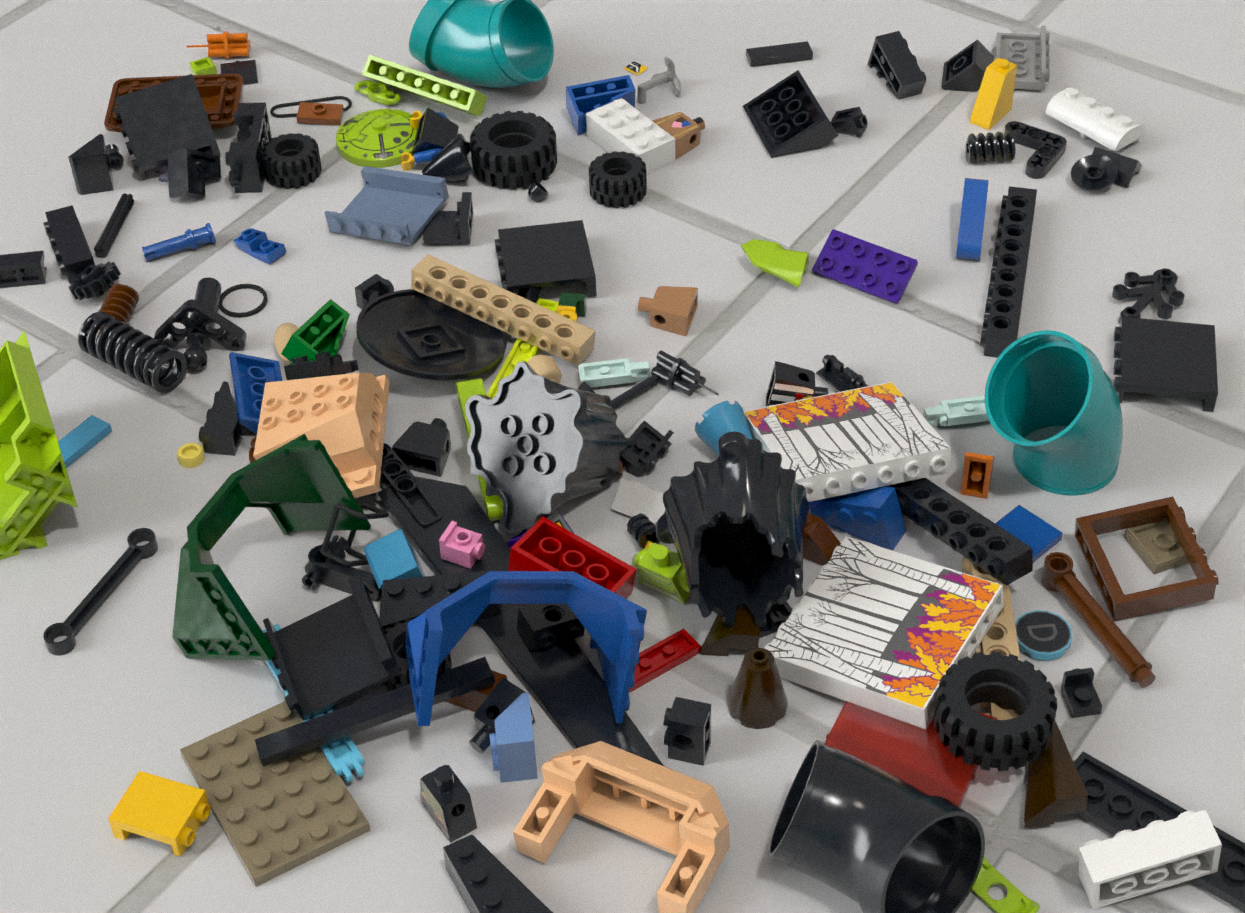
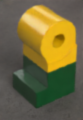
M561 293L557 308L558 314L577 322L578 317L586 316V294Z

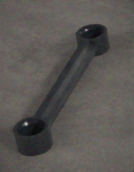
M139 528L132 531L127 538L129 548L63 623L50 625L44 631L43 638L49 653L61 656L71 652L76 646L74 635L139 559H147L157 552L156 536L151 529ZM149 541V543L145 545L137 546V544L140 542ZM67 636L63 641L54 642V639L57 637Z

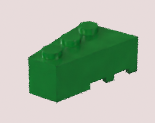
M330 299L291 335L281 355L292 363V358L307 355L308 359H313L315 354L330 351V355H335L350 314Z

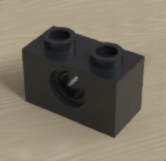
M528 604L518 608L517 629L531 651L584 636L585 627L567 604Z
M675 697L672 708L666 709L663 725L667 726L664 745L668 746V758L704 766L711 744V704Z

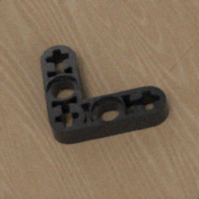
M1011 121L1005 125V132H1011L1016 144L1036 150L1026 164L1025 173L1030 178L1041 179L1045 177L1066 151L1067 140L1063 136L1017 121Z
M191 299L183 303L156 330L153 338L162 342L163 345L166 344L174 349L194 329H197L226 349L240 351L245 346L247 334L242 328L198 300ZM173 323H181L185 328L178 329ZM208 323H217L220 328H211ZM168 334L171 335L170 339H165Z

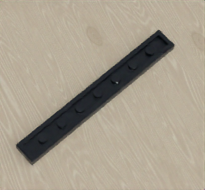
M486 657L438 673L433 705L495 683ZM411 683L255 739L263 767L415 712Z

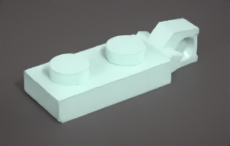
M629 358L578 365L580 383L582 384L585 381L590 387L634 383L636 381H644L650 377L648 361L630 362Z
M984 396L943 400L940 402V405L924 408L923 417L932 427L989 421Z

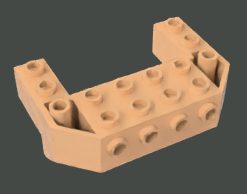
M602 741L557 754L545 762L541 768L544 782L513 831L517 852L545 863L573 815L578 814L676 855L674 863L657 891L659 913H695L730 848L729 823L714 786Z

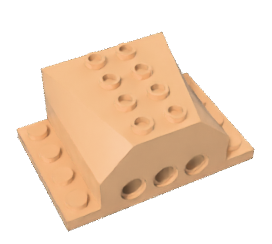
M351 373L265 383L254 458L258 460L305 434L308 440L321 441L354 498L379 492L390 384L386 374L375 377L373 373Z

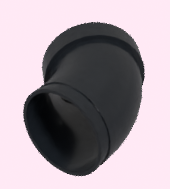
M816 740L806 754L787 794L771 838L768 857L773 860H780L786 863L787 866L805 873L859 903L863 913H955L969 895L979 875L984 858L985 837L980 822L973 815L947 798L930 796L869 762L836 747H829L820 740Z

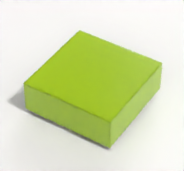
M210 57L189 62L190 69L194 75L217 74L216 66Z

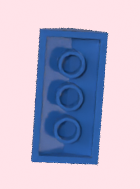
M230 352L229 359L239 423L257 434L265 383L282 381L280 364L276 360Z

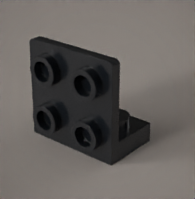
M462 192L461 202H457V211H438L424 229L423 242L425 244H463L471 242L474 217L472 192Z

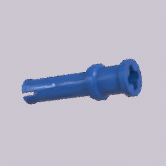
M210 223L205 224V227L199 229H188L183 235L149 246H143L142 250L146 261L186 248L195 250L197 246L209 242L212 244L216 243Z

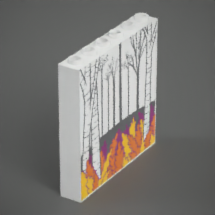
M893 382L744 411L753 439H758L762 442L764 451L780 453L782 455L781 467L783 469H793L796 471L795 482L805 487L808 502L951 472V447Z
M846 536L840 546L834 549L828 563L821 567L819 575L813 584H809L801 601L794 605L789 618L779 626L777 635L772 642L768 643L764 649L769 650L773 654L780 677L927 729L934 718L937 690L941 677L945 675L946 670L951 665H957L958 660L967 656L969 658L973 656L1004 606L1003 585Z

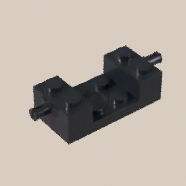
M266 102L239 103L237 112H234V125L239 128V131H237L238 142H231L229 152L225 153L226 165L230 166L231 169L229 171V182L234 188L235 193L263 192L266 176L261 154L262 148L265 147L264 144L272 139Z

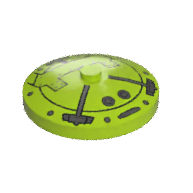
M376 109L362 112L349 118L339 127L336 134L339 154L346 161L362 167L384 168L401 164V155L408 152L414 156L412 149L417 129L410 126L409 119L412 118V114L395 109Z

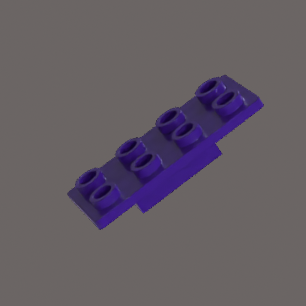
M833 229L812 271L831 280L898 304L918 266V261Z

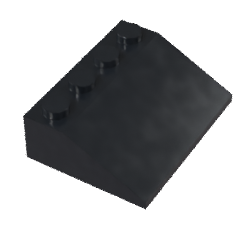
M799 70L743 105L745 112L771 158L817 149L839 136Z

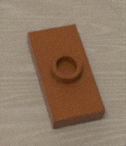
M300 102L296 117L297 123L341 125L344 106L343 104Z

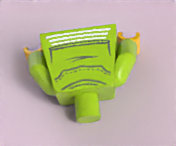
M649 540L645 548L636 553L632 558L633 566L638 569L639 584L685 604L691 593L678 553L667 549L664 545H659Z

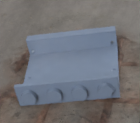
M365 166L361 170L364 183L363 189L342 213L325 211V217L329 232L411 245L449 198L446 180L441 177Z

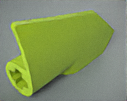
M752 239L741 245L752 265L760 268L765 273L773 274L796 287H800L802 276L806 274L808 269L809 252L784 249L779 243Z

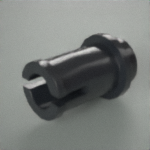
M108 144L106 148L111 168L118 169L124 162L123 156L119 153L117 145L112 144L113 149H111L110 144Z

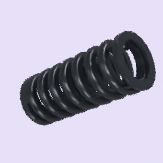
M98 311L90 315L83 322L79 330L78 344L82 351L91 354L115 369H119L121 372L148 385V387L157 392H171L181 383L185 376L187 361L183 353L172 349L166 344L163 345L162 342L153 339L151 336L134 329V327L118 319L116 320L115 317L105 312ZM103 326L102 329L99 331V334H98L97 339H96V344H95L96 334H97L98 330L100 329V327ZM171 369H173L171 375L165 380H163L169 374Z

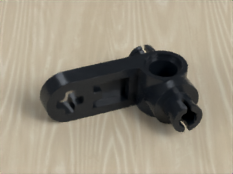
M335 535L329 542L327 552L345 560L346 554L344 551L348 548L349 544L342 536L338 540L339 535ZM323 543L310 550L308 554L309 561L305 565L306 575L302 578V583L310 589L312 586V590H316L319 584L353 595L348 579L359 574L372 600H376L382 593V589L378 588L373 574L353 567H346L324 557L321 554Z

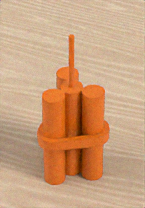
M224 31L223 34H207L208 45L187 46V48L208 47V57H225V59H230L231 57L249 56L251 42L248 40L247 33H229Z

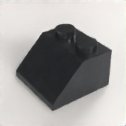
M977 39L944 63L942 88L952 91H978L986 67L994 61V56Z

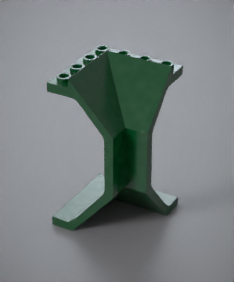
M303 434L232 473L187 526L188 541L181 548L172 634V638L186 658L270 661L276 654L271 643L219 564H214L210 553L213 546L246 507L266 508L284 535H289L291 531H327L334 507L337 504L345 505L364 514L320 440H308L306 435ZM339 510L333 531L369 530L372 526L368 520L360 519Z

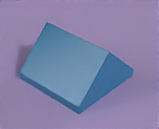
M401 528L366 545L363 550L379 589L383 587V580L425 577L417 555Z

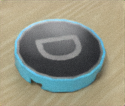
M1035 610L1023 614L1015 623L1019 651L1023 654L1024 651L1030 654V658L1044 661L1058 659L1071 646L1072 629L1068 622L1058 614Z

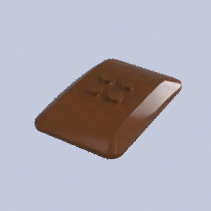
M239 74L193 75L212 130L234 125V112H237L238 105L241 103L244 85L243 77ZM183 76L138 77L117 80L113 84L104 120L105 129L111 132L122 133L119 125L123 124V121H118L114 108L118 107L115 100L116 97Z

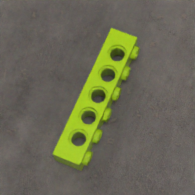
M370 54L362 72L363 76L373 81L478 117L481 116L488 97L477 90Z

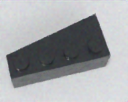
M489 571L383 580L379 618L383 629L393 628L397 622L405 623L407 619H415L426 612L427 609ZM489 604L476 621L501 614L502 604Z
M469 835L443 847L446 870L470 913H553L474 835Z

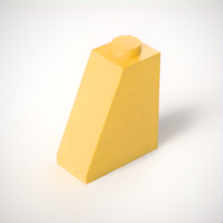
M997 58L986 67L970 123L990 130L1012 110L1017 64L1011 63L1006 59Z

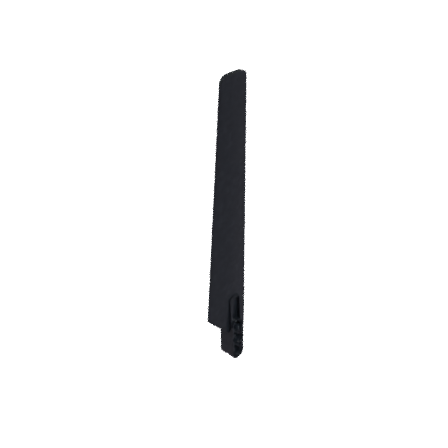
M384 443L380 486L383 490L378 492L377 495L440 575L493 570L508 571L511 548L468 487L414 476L394 450ZM451 521L457 522L458 527L482 534L485 551L481 559H477L471 569L441 559L439 539ZM502 604L501 614L477 621L576 748L602 741L664 766L626 711L623 722L616 723L606 683L575 639L531 651L517 629L518 608L528 604Z

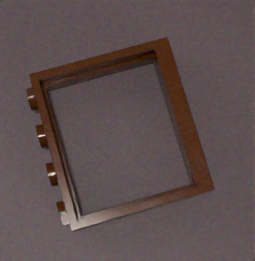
M1173 496L1076 518L1074 536L1114 622L1214 599L1216 585H1219L1218 576L1215 570L1210 569L1205 550L1199 548L1196 542L1195 531L1192 527L1188 526L1185 512L1181 506L1178 507ZM1168 520L1197 579L1124 595L1097 535Z

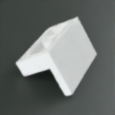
M622 478L611 509L630 517L640 513L645 514L656 526V522L666 511L663 504L664 492L636 481Z

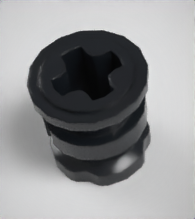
M645 514L635 515L627 523V531L642 549L645 548L649 540L657 544L660 542L656 536L655 524Z

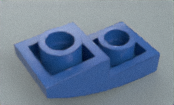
M252 228L244 230L239 237L233 240L235 245L241 250L268 264H271L287 252L284 244L268 240L266 232Z

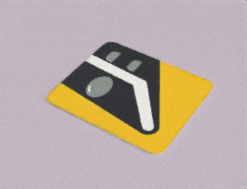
M633 61L623 69L640 75L648 67Z

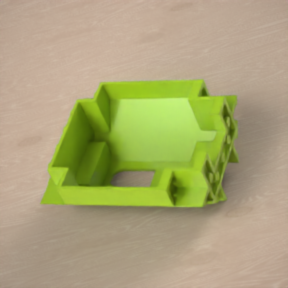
M25 330L15 343L6 340L0 348V560L20 554L19 550L36 546L39 549L48 546L42 523L59 502L78 508Z

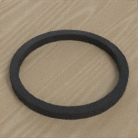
M254 284L235 285L226 289L220 295L219 308L225 315L230 317H249L264 309L268 301L267 293L263 288ZM239 289H254L259 291L264 297L262 303L257 308L248 312H231L222 305L224 298L228 294Z

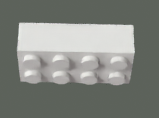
M623 98L614 100L607 105L586 113L587 136L606 152L623 151L639 156L646 164L647 174L675 161V138Z
M1206 809L1198 812L1190 810L1181 813L1177 818L1169 821L1156 820L1149 823L1145 828L1136 831L1123 830L1113 838L1103 841L1094 839L1086 842L1083 847L1079 848L1078 876L1092 909H1097L1217 872L1222 843Z

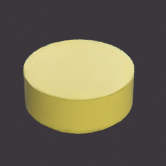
M187 443L177 451L179 464L186 468L199 466L205 459L203 448L197 443Z

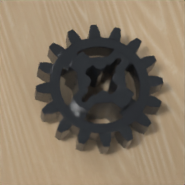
M109 261L98 265L92 264L76 275V281L71 282V286L68 288L75 300H82L85 297L88 299L92 296L99 297L114 285L113 281L118 280L121 273L114 262L110 263Z

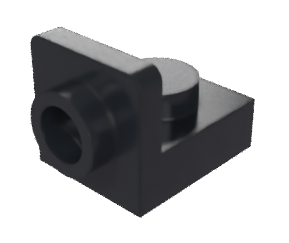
M860 106L836 111L831 120L835 130H848L853 127L857 137L863 135L868 124L867 118L862 113Z
M378 274L373 275L355 287L357 307L363 309L375 298L394 292L393 284Z
M1077 668L1064 672L1060 691L1072 718L1101 714L1102 704L1093 685L1095 674L1093 668Z

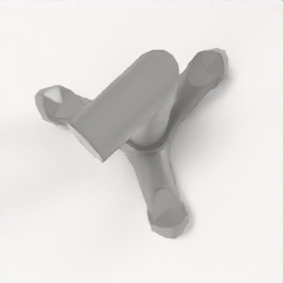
M666 56L664 58L665 65L667 66L666 72L654 74L651 80L638 85L637 102L639 104L646 103V91L665 82L671 81L676 96L680 95L681 84L675 73V65L670 58Z

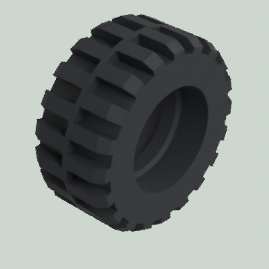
M505 111L503 114H493L492 117H486L481 123H478L470 135L473 171L483 182L486 181L490 186L496 185L500 189L510 188L511 190L523 187V189L529 188L535 181L541 183L542 179L546 180L556 168L557 144L555 130L548 121L541 116L537 117L534 113Z
M984 652L975 653L973 658L967 656L958 660L957 665H951L946 670L945 675L941 677L934 712L935 730L939 733L938 738L945 747L949 745L948 751L956 758L962 757L963 762L970 766L976 764L981 766L980 769L987 771L990 768H998V771H1008L1009 767L1018 769L1026 766L1027 761L1029 763L1034 762L1040 757V753L1045 752L1049 746L1057 711L1055 690L1049 681L1046 682L1047 677L1040 670L1036 671L1034 665L1027 660L1022 662L1018 660V656L1012 654L1003 656L1001 652H991V655H984ZM983 702L999 703L1011 708L1019 716L1009 720L990 719L977 713L971 706Z

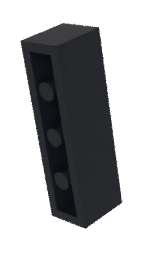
M73 205L45 212L47 222H43L61 275H67L69 283L76 281V275L83 272L86 267L92 264L95 265Z

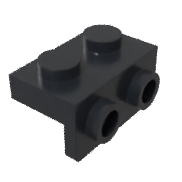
M643 421L629 437L632 439L633 445L631 448L624 450L620 456V461L623 463V466L637 477L645 469L650 472L659 461L655 456L658 453L663 456L672 445L668 440L674 432L669 430L663 436L646 421Z

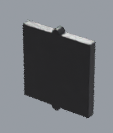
M255 60L220 64L221 74H239L243 77L244 85L258 83Z

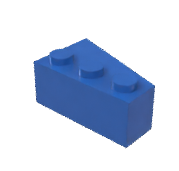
M630 75L566 87V108L578 136L587 132L586 113L620 98H623L635 108L636 89Z
M883 486L809 502L812 515L822 518L828 526L893 551L907 531L897 494L893 487Z

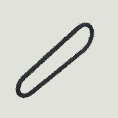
M333 96L278 104L271 108L270 113L277 118L296 117L297 113L275 114L273 111L279 107L300 105V102L314 103L335 99L348 101V106L344 108L345 112L351 107L352 102L344 96Z

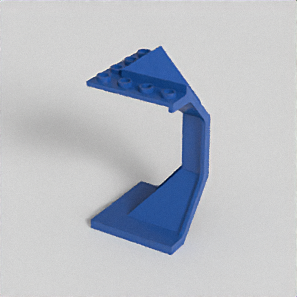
M489 571L427 609L426 612L407 624L405 650L417 726H430L439 665L489 604H567L591 635L589 646L590 649H596L616 723H622L624 713L630 707L629 688L634 687V673L636 665L639 663L640 643L644 639V624L647 610L575 572Z

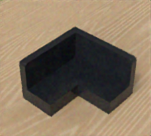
M188 148L167 154L170 198L175 199L185 195L195 198L205 197V178L212 180L221 178L220 156Z

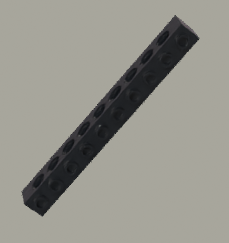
M1009 186L1008 196L1003 195L994 250L996 253H994L992 267L995 268L991 269L990 282L992 283H989L985 313L988 314H984L982 328L987 329V331L982 330L980 345L985 346L984 356L998 358L1010 344L1017 340L1037 189Z

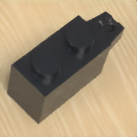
M330 351L315 354L313 359H308L307 355L292 358L293 363L284 366L287 380L341 375L359 370L357 360L342 361L340 354L330 355Z

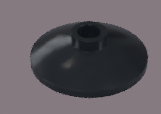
M1099 154L1082 157L1075 162L1071 169L1073 183L1086 191L1106 189L1118 177V167L1115 161Z

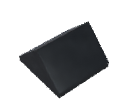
M99 134L68 157L79 195L114 190L112 169L104 136Z

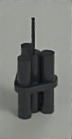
M662 350L658 352L656 356L658 361L652 369L651 375H656L659 380L667 384L668 388L672 390L677 389L691 396L695 388L700 386L717 396L719 395V393L704 386L706 378L701 376L700 371L690 366L686 360L682 358L677 359Z

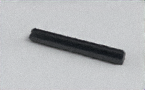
M124 193L120 197L94 247L97 257H105L109 252L134 203L132 194Z

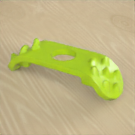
M984 856L972 891L996 913H1037L1040 908L1039 904L1025 896L996 870ZM993 885H1002L1008 893L1004 899L994 900L989 896L988 890Z

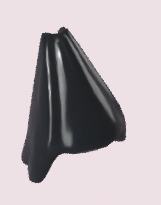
M458 134L422 170V174L445 178L446 181L468 180L469 175L472 173L467 157L470 152V142L466 141L462 134Z

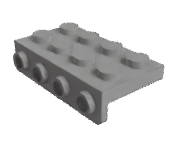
M1041 26L1040 35L997 32L996 59H1006L1011 63L1017 64L1015 89L1027 91L1044 90V83L1049 82L1050 33H1046V26Z

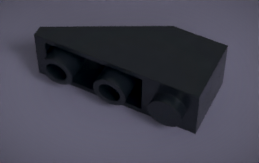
M223 381L220 390L214 395L212 408L207 411L204 427H200L199 441L202 442L205 453L235 456L242 440V434L229 384Z

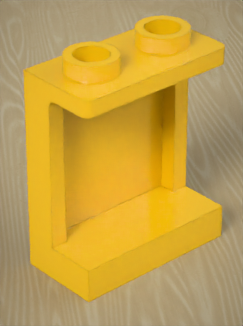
M139 771L108 820L114 838L125 841L131 832L170 844L174 854L182 856L186 848L190 847L194 842L196 832L201 823L208 819L211 806L208 802L206 791Z

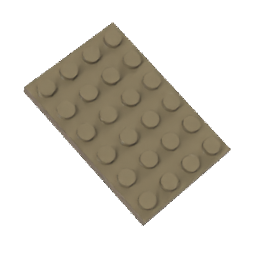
M286 701L180 749L182 758L199 788L206 791L213 813L255 887L371 831L368 820L340 776H337L320 747L263 767L255 739L303 722L297 711L294 713L290 711Z

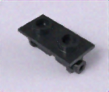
M825 355L822 359L824 368L816 372L819 377L840 392L868 386L863 380L862 375L857 374L849 367L844 368V364L834 355Z

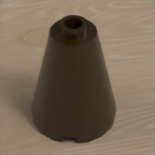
M754 648L749 650L744 656L728 697V708L730 715L733 718L735 716L741 721V725L747 728H770L775 725V721L781 717L783 719L786 715L788 701L773 654L764 648Z

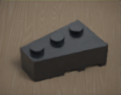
M900 31L876 36L867 65L870 68H876L878 71L876 75L887 81L886 86L898 100L922 94L926 83V75L918 66L915 55H912L908 48L907 40L902 37Z

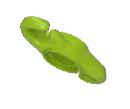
M363 80L356 83L354 87L356 92L360 91L362 94L368 95L371 102L394 105L401 99L400 94L397 93L395 95L393 91L387 90V86L383 83Z

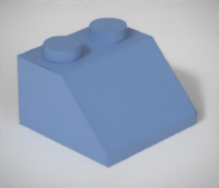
M529 692L522 693L494 720L496 733L489 734L491 752H493V771L500 770L501 783L538 779Z

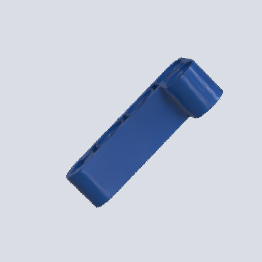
M965 178L956 258L980 260L989 180Z

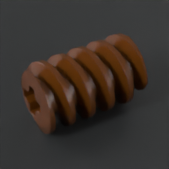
M114 284L110 287L99 311L105 312L115 317L116 320L118 319L128 324L139 301V295L132 287Z

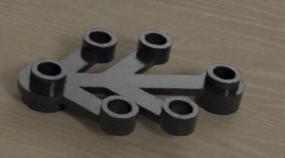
M1167 268L1159 269L1153 275L1140 276L1136 272H1127L1124 278L1125 285H1115L1112 297L1116 300H1125L1126 298L1133 297L1140 298L1132 307H1126L1121 311L1119 324L1121 317L1140 318V313L1151 301H1153L1157 309V316L1159 318H1171L1173 306H1181L1185 294L1175 287L1178 280L1177 274ZM1152 284L1150 287L1134 288L1138 285ZM1161 290L1167 292L1169 304L1165 303L1160 293Z

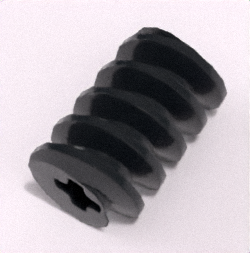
M1006 131L1004 135L1001 132H996L995 135L988 132L986 136L983 133H979L977 137L971 133L967 137L965 155L968 163H970L971 156H974L975 161L979 162L981 155H983L985 162L988 161L989 155H992L993 160L997 161L998 154H1001L1002 160H1006L1007 154H1010L1012 160L1015 159V141L1010 131Z

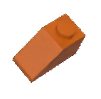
M966 452L961 495L988 498L994 456Z

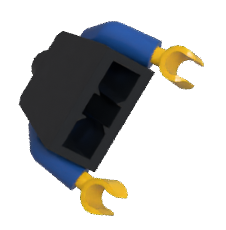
M427 108L422 115L420 111H414L412 118L409 119L410 126L417 129L412 149L414 156L408 152L401 155L402 169L406 171L411 170L414 162L416 164L430 162L457 136L458 125L450 121L442 112H435Z

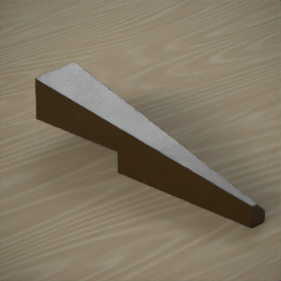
M742 608L737 609L735 613V626L732 628L725 627L723 618L717 615L701 647V655L728 656L729 649L751 650L758 648L760 627L755 625L754 617Z
M1056 721L1054 722L1049 746L1045 752L1040 753L1038 759L1029 763L1024 828L1051 825L1055 823V816L1086 812L1088 794Z

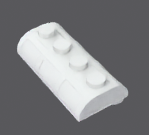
M1069 87L1057 93L1050 100L1046 109L1047 115L1080 132L1081 138L1086 139L1089 137L1114 152L1130 143L1135 144L1139 142L1140 138L1145 134L1143 125L1113 110V108L1105 106L1094 98L1079 92L1076 88Z

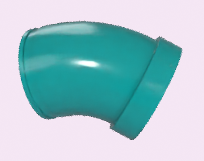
M428 0L413 25L409 39V51L412 57L430 70L441 71L468 84L489 88H510L539 81L550 71L554 57L553 38L548 22L541 10L530 0H503L499 2L488 0Z
M1044 330L1033 332L1010 344L1000 354L991 368L986 382L984 397L986 413L993 428L1003 438L1014 444L1013 461L1016 469L1032 485L1058 495H1085L1104 488L1113 480L1117 473L1123 441V417L1116 390L1110 378L1103 370L1099 359L1088 347L1069 335L1058 331ZM1068 426L1057 435L1042 441L1034 442L1025 439L1028 434L1041 428Z

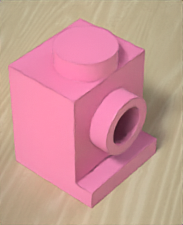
M451 521L439 539L441 559L470 569L477 559H481L485 551L482 534L458 527L457 522Z

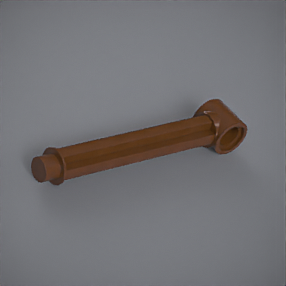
M1053 552L1047 555L1041 577L1042 585L1050 591L1059 592L1126 672L1131 682H1138L1141 687H1147L1152 684L1156 678L1151 671L1152 664L1145 660L1077 579L1076 574L1073 572V560L1071 557L1062 552Z

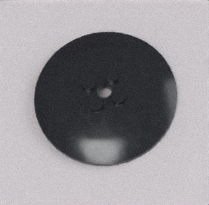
M414 289L395 291L375 298L361 310L356 324L357 339L370 357L391 370L421 379L459 380L477 376L496 366L503 358L507 346L506 332Z

